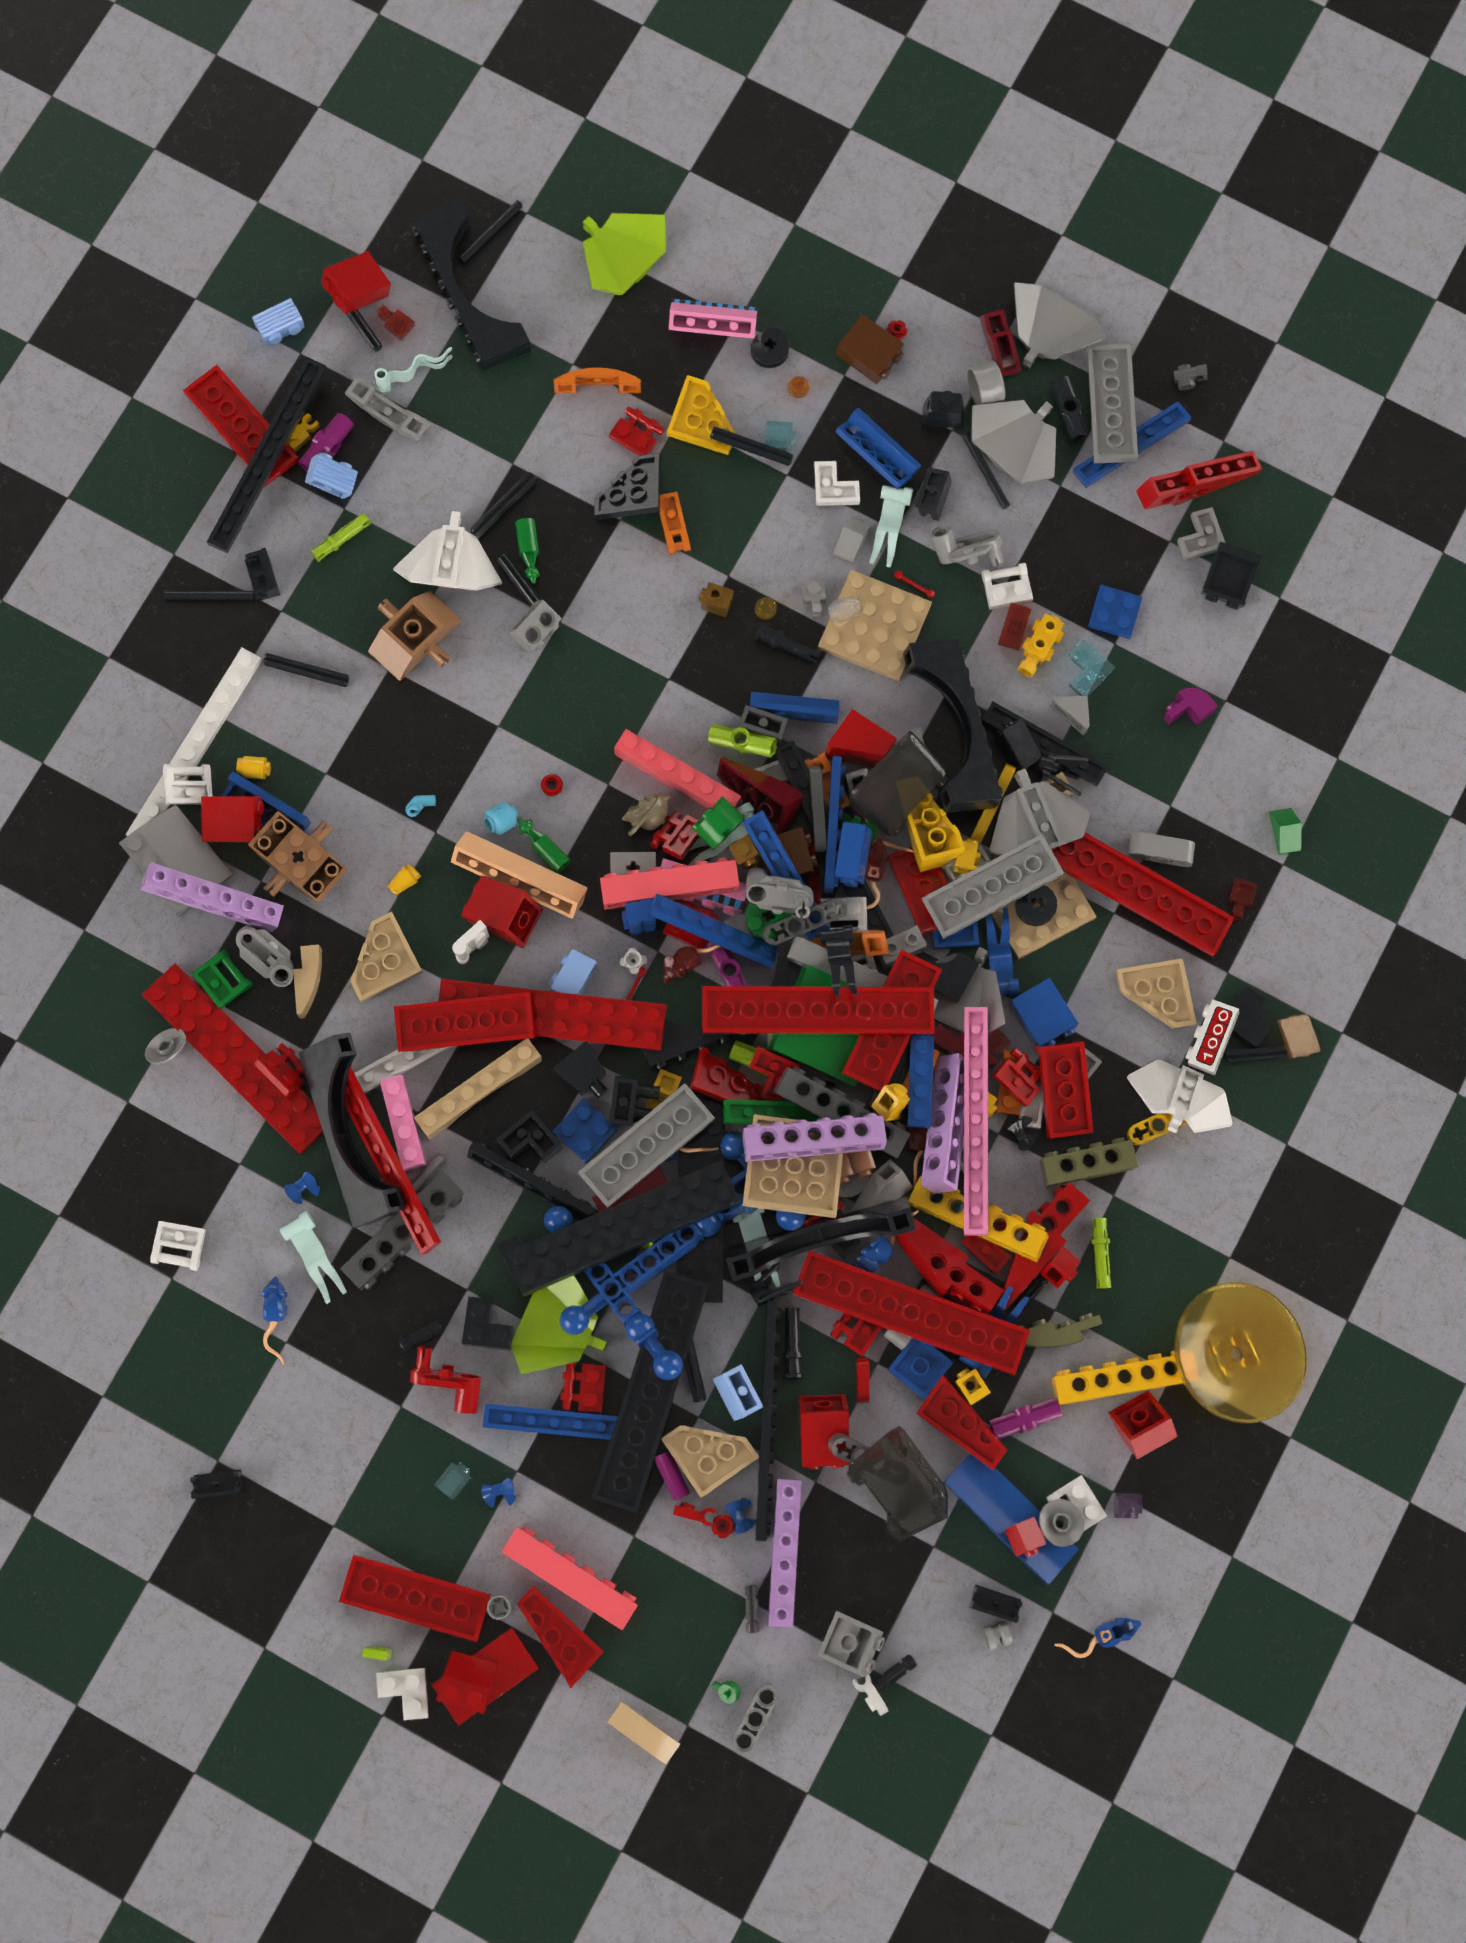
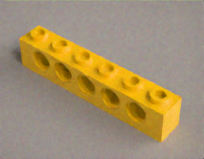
M920 1176L909 1198L910 1206L964 1230V1209L958 1213L952 1211L954 1204L962 1203L964 1205V1195L960 1194L961 1191L957 1189L956 1191L933 1193L921 1186ZM934 1194L943 1195V1199L939 1203H933L931 1198ZM990 1204L988 1207V1235L976 1236L1037 1262L1049 1238L1045 1228L1036 1223H1033L1032 1226L1024 1223L1022 1217L1016 1214L1006 1215L1002 1213L1003 1209ZM998 1222L1007 1224L1006 1229L1000 1232L996 1231L994 1226ZM1020 1231L1028 1233V1237L1024 1241H1018L1015 1236Z
M1184 1349L1171 1351V1356L1162 1357V1354L1159 1353L1148 1355V1360L1140 1362L1139 1357L1126 1359L1123 1365H1116V1361L1103 1363V1368L1094 1369L1093 1365L1080 1367V1372L1071 1373L1070 1369L1057 1371V1376L1052 1377L1051 1381L1059 1405L1189 1383L1198 1379L1192 1352L1185 1353ZM1167 1362L1174 1366V1373L1172 1375H1168L1164 1371V1365ZM1144 1366L1150 1368L1152 1372L1150 1379H1145L1141 1375V1369ZM1121 1370L1126 1371L1129 1375L1127 1383H1122L1118 1378ZM1098 1374L1103 1375L1106 1379L1104 1387H1099L1095 1382ZM1075 1378L1083 1382V1389L1081 1391L1074 1390L1072 1386Z

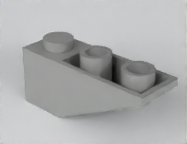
M888 1160L872 1174L851 1212L899 1199L913 1186L903 1170L892 1160Z

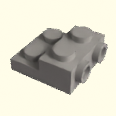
M836 1611L817 1656L865 1678L866 1673L870 1674L875 1666V1661L872 1660L875 1652L880 1651L885 1641L882 1637L883 1632Z

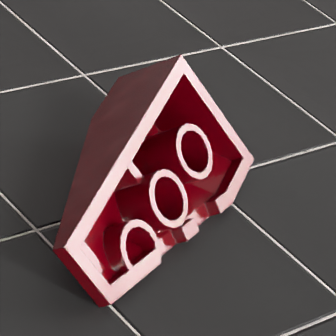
M726 757L720 758L717 776L726 787L739 794L745 803L750 802L755 810L754 814L763 810L776 834L786 832L801 810L804 795L784 781Z

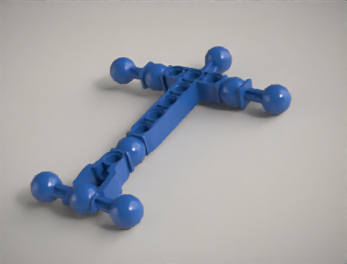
M732 1131L722 1138L720 1150L726 1158L738 1160L745 1169L730 1179L736 1191L745 1183L748 1162H745L742 1133ZM737 1193L740 1204L731 1207L728 1212L717 1213L666 1235L615 1274L611 1272L605 1263L585 1270V1275L589 1276L591 1283L599 1293L581 1307L577 1305L566 1307L560 1315L561 1328L571 1335L584 1332L589 1324V1318L608 1304L625 1326L627 1337L631 1341L636 1342L640 1349L646 1347L654 1358L653 1370L655 1374L664 1380L677 1378L683 1368V1361L680 1355L663 1348L657 1340L659 1333L655 1328L653 1320L648 1315L642 1314L630 1295L695 1248L699 1240L703 1241L704 1237L716 1234L721 1224L725 1225V1221H730L744 1212L752 1214L758 1208L742 1206L743 1196ZM563 1206L549 1208L544 1216V1225L550 1233L573 1223L571 1211ZM785 1211L776 1212V1221L785 1230H796L804 1223L805 1214ZM686 1232H692L694 1234V1236L690 1240H684L682 1238L683 1234ZM667 1246L675 1247L674 1252L671 1254H666L663 1250ZM648 1260L656 1261L655 1266L652 1268H647L644 1265ZM601 1269L605 1271L602 1277H593L596 1270ZM634 1273L637 1275L635 1281H626V1277L629 1274ZM615 1287L618 1289L616 1295H607V1291L610 1288ZM624 1306H631V1307H632V1310H631L630 1313H628V1314H621V1313H620L622 1307H624Z

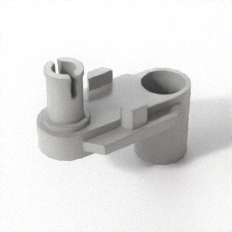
M947 524L936 526L930 531L932 542L942 564L967 560V563L972 565L978 562L977 556L988 553L993 567H998L997 560L999 566L1005 563L1000 549L1002 539L998 530L982 531L959 539L954 538L951 527Z
M754 867L746 874V897L751 903L757 904L760 909L772 910L775 914L786 912L795 913L798 918L801 917V913L802 918L809 916V908L814 902L813 891L810 887L803 885L800 880L768 876L767 872L760 867Z
M245 925L236 935V944L240 948V957L264 978H270L271 982L277 987L289 985L293 979L294 970L293 962L290 959V951L265 929L256 930L255 927L252 928L253 926ZM284 969L288 974L281 976L276 974V971Z

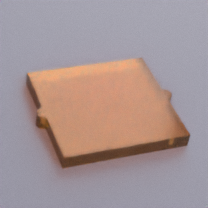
M1308 1014L1300 1016L1291 1015L1289 1018L1277 1021L1290 1059L1300 1056L1305 1058L1309 1054L1321 1051Z

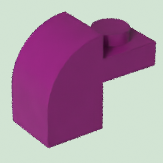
M1185 688L1178 692L1175 697L1176 701L1166 708L1167 712L1163 719L1169 725L1186 712L1192 721L1198 725L1212 715L1218 705L1205 691L1198 688Z

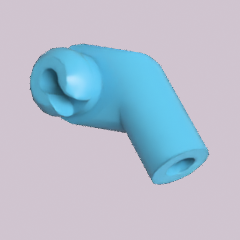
M414 796L406 806L407 815L415 817L425 806H436V796Z

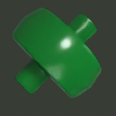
M727 1680L722 1684L714 1681L712 1684V1688L718 1690L719 1697L727 1704L736 1702L741 1695L740 1687L734 1681Z

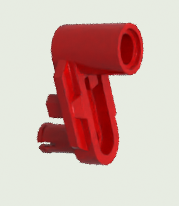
M418 1346L416 1367L411 1369L410 1382L419 1385L456 1389L454 1411L464 1414L477 1413L481 1376L453 1372L454 1366L449 1364H442V1369L433 1370L430 1368L433 1348L427 1346L425 1349V1346Z

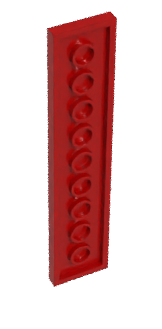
M1087 833L1084 834L1083 838L1052 849L1063 872L1212 957L1216 954L1235 918Z
M176 963L141 994L178 1032L179 1029L184 1031L186 1040L300 1155L323 1134L314 1102L300 1088L286 1097L254 1065L257 1059L265 1055V1053Z
M441 979L438 1002L531 992L535 1036L662 1050L666 1004Z
M702 986V1033L934 1034V987H856L858 995H853L849 987H840L839 997H834L832 987Z
M808 1251L797 1280H802L803 1284L795 1287L793 1291L794 1296L1014 1376L1030 1333L1029 1329L813 1251Z

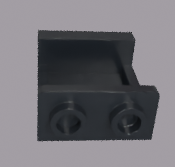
M1220 542L1201 594L1205 595L1204 599L1217 603L1218 600L1226 602V607L1238 610L1239 607L1243 608L1262 555Z

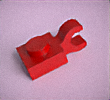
M681 1502L680 1506L675 1505L673 1515L698 1521L706 1526H712V1522L706 1521L704 1516L707 1512L715 1514L716 1511L713 1508H705L699 1512L694 1510L695 1505Z

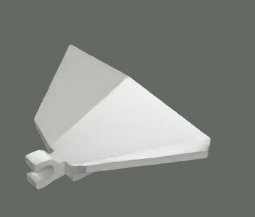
M455 511L451 513L449 525H443L442 528L433 530L393 568L396 573L411 583L474 591L502 584L500 577L477 537L465 531V527H460L461 512Z
M1155 1060L1127 1076L1128 1081L1152 1113H1170L1173 1115L1168 1130L1174 1133L1177 1132L1183 1120L1188 1123L1194 1133L1231 1127L1233 1124L1226 1093L1223 1088L1203 1080L1204 1075L1184 1065L1180 1069L1165 1061Z

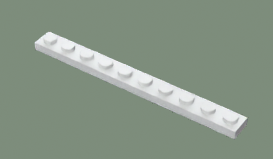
M241 647L170 764L173 766L197 767L260 665L261 657ZM163 775L127 831L126 836H129L136 829L173 806L166 805L165 777ZM174 775V781H188L191 775Z

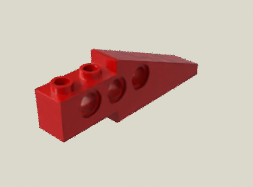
M1254 451L1188 465L1181 471L1150 477L1136 492L1145 510L1172 503L1174 506H1177L1256 475L1262 470V467Z
M1070 1182L1066 1186L1061 1184L1053 1192L1055 1198L1051 1203L1045 1201L1037 1210L1040 1215L1033 1210L1028 1213L1025 1223L1031 1226L1033 1223L1041 1225V1221L1046 1219L1051 1222L1052 1229L1045 1231L1048 1233L1049 1238L1037 1262L1014 1253L1002 1287L1004 1291L997 1302L998 1305L1009 1286L1013 1288L1004 1311L1067 1242L1060 1234L1090 1202ZM1060 1202L1066 1205L1067 1212L1065 1214L1057 1211V1203ZM1022 1231L1019 1241L1026 1240L1028 1233Z
M915 1218L916 1230L894 1236L937 1297L942 1298L944 1294H947L954 1302L988 1315L1004 1291L965 1264L969 1258L968 1255Z

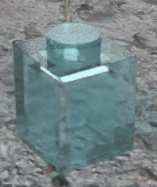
M767 420L765 444L790 452L791 444H796L797 431L792 430L793 422Z
M452 1462L434 1485L450 1499L455 1500L472 1479L468 1475L471 1470L461 1462L458 1465Z

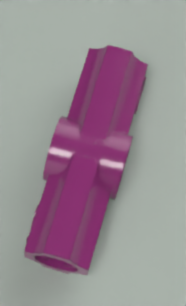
M337 413L324 430L322 429L316 433L311 447L299 460V465L308 472L311 458L315 455L326 453L333 457L338 452L341 441L354 426L353 422L344 414Z
M710 942L706 947L710 948L717 944ZM719 947L709 952L719 972L720 979L724 982L725 986H748L740 971L739 964L735 961L730 950ZM731 967L735 969L736 973L732 976H727L723 971Z
M1051 1398L1033 1406L1030 1404L1013 1410L1010 1414L989 1420L990 1429L997 1438L1002 1439L1011 1434L1023 1433L1039 1427L1040 1424L1061 1418L1062 1413L1056 1398Z

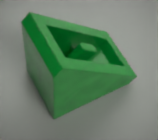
M1292 808L1270 811L1269 816L1278 854L1282 855L1301 851L1302 823Z

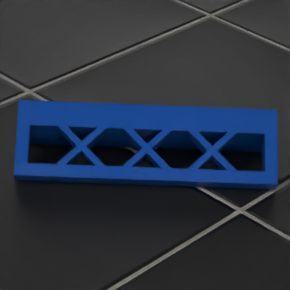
M860 408L854 410L849 420L835 431L896 489L911 481L921 466ZM849 429L855 436L850 435L845 430ZM862 445H866L870 450L865 449ZM877 459L883 460L886 465L881 464ZM893 473L898 474L902 479L898 480Z
M751 692V707L789 720L837 724L839 700Z
M232 771L228 777L230 784L221 796H229L235 787L242 791L243 796H246V794L249 796H261V801L265 805L264 812L261 814L264 816V819L261 818V823L264 826L268 822L266 814L277 811L282 813L292 823L301 827L300 829L304 833L311 824L307 816Z

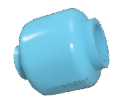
M500 802L486 810L485 817L483 818L484 824L489 832L501 835L517 825L516 818L518 817V812L513 805L510 806L506 802Z

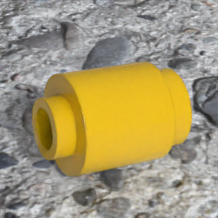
M244 756L237 760L236 772L243 778L265 780L266 775H270L271 763L267 762L266 757Z

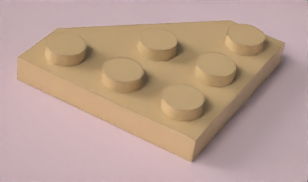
M392 912L371 921L367 938L358 957L357 966L352 974L350 982L361 1003L422 973Z
M1183 958L1116 969L1115 974L1119 993L1172 1029L1190 1027L1197 1024Z
M680 1425L661 1438L700 1498L759 1458L746 1437Z

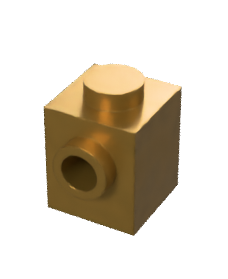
M708 582L706 589L702 588L699 595L701 609L726 617L733 600L734 590Z
M748 834L729 845L738 865L744 870L755 867L763 860Z

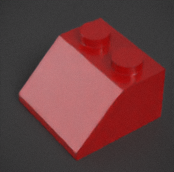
M1149 1390L1108 1412L1123 1441L1136 1459L1178 1437L1172 1418Z
M452 1651L436 1701L483 1714L486 1711L499 1663Z

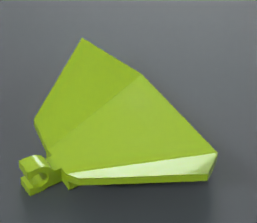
M612 213L601 229L590 216L583 221V229L592 235L591 238L583 241L592 289L615 295H623L635 282L638 283L666 253L665 215Z
M571 1276L533 1293L511 1342V1348L521 1375L578 1362L587 1345L604 1352L607 1342L592 1336L598 1320L596 1313L589 1318L587 1328L580 1334H568L560 1326V1315L566 1307L571 1305L581 1307L589 1301L575 1276Z

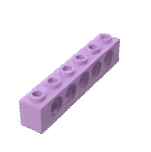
M152 862L146 869L140 888L142 891L259 929H265L271 933L278 927L284 907L283 905Z
M959 1053L938 1057L934 1069L931 1128H928L926 1134V1148L921 1176V1186L933 1193L956 1191L958 1188L964 1136V1056Z
M874 1113L865 1114L859 1118L848 1115L837 1120H831L830 1118H820L815 1122L797 1120L793 1124H784V1122H774L770 1126L751 1124L747 1128H743L742 1133L745 1162L885 1149L887 1143L883 1115L877 1116ZM863 1129L866 1135L859 1136L854 1130ZM840 1131L843 1137L835 1138L831 1132ZM816 1133L820 1139L812 1140L808 1134ZM793 1135L797 1140L795 1142H788L785 1136ZM770 1137L773 1143L765 1144L761 1139Z
M777 1479L768 1626L793 1628L801 1481Z

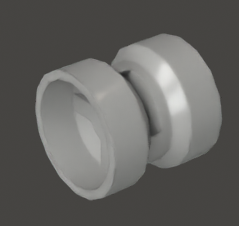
M496 1595L489 1600L487 1611L493 1619H504L512 1611V1602L507 1596Z
M1006 1620L999 1622L997 1626L982 1628L990 1651L997 1649L1002 1644L1005 1646L1013 1644Z

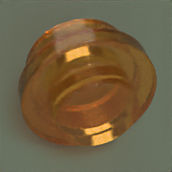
M797 376L790 380L788 391L793 397L802 398L809 392L810 385L805 378Z

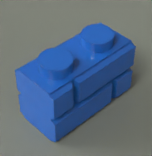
M650 898L640 900L639 903L637 901L626 903L625 911H621L624 930L629 929L631 935L641 934L642 931L645 933L655 931L656 917L650 915L652 904Z

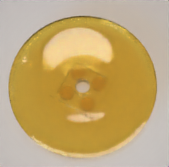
M1240 1282L1223 1283L1197 1295L1188 1304L1180 1317L1174 1342L1178 1371L1193 1398L1210 1413L1235 1423H1257L1275 1417L1294 1401L1302 1387L1306 1374V1346L1295 1317L1284 1303L1273 1294L1252 1284ZM1233 1348L1240 1351L1241 1357L1239 1360L1233 1358Z

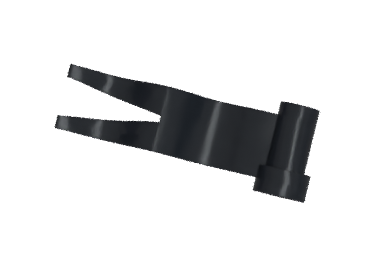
M852 925L842 926L840 929L820 930L821 944L826 943L834 997H839L841 966L844 967L849 990L853 995H858L855 984L854 964L850 953V944L853 943Z

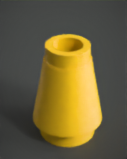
M410 863L406 867L403 865L387 887L397 896L399 893L417 884L421 875Z

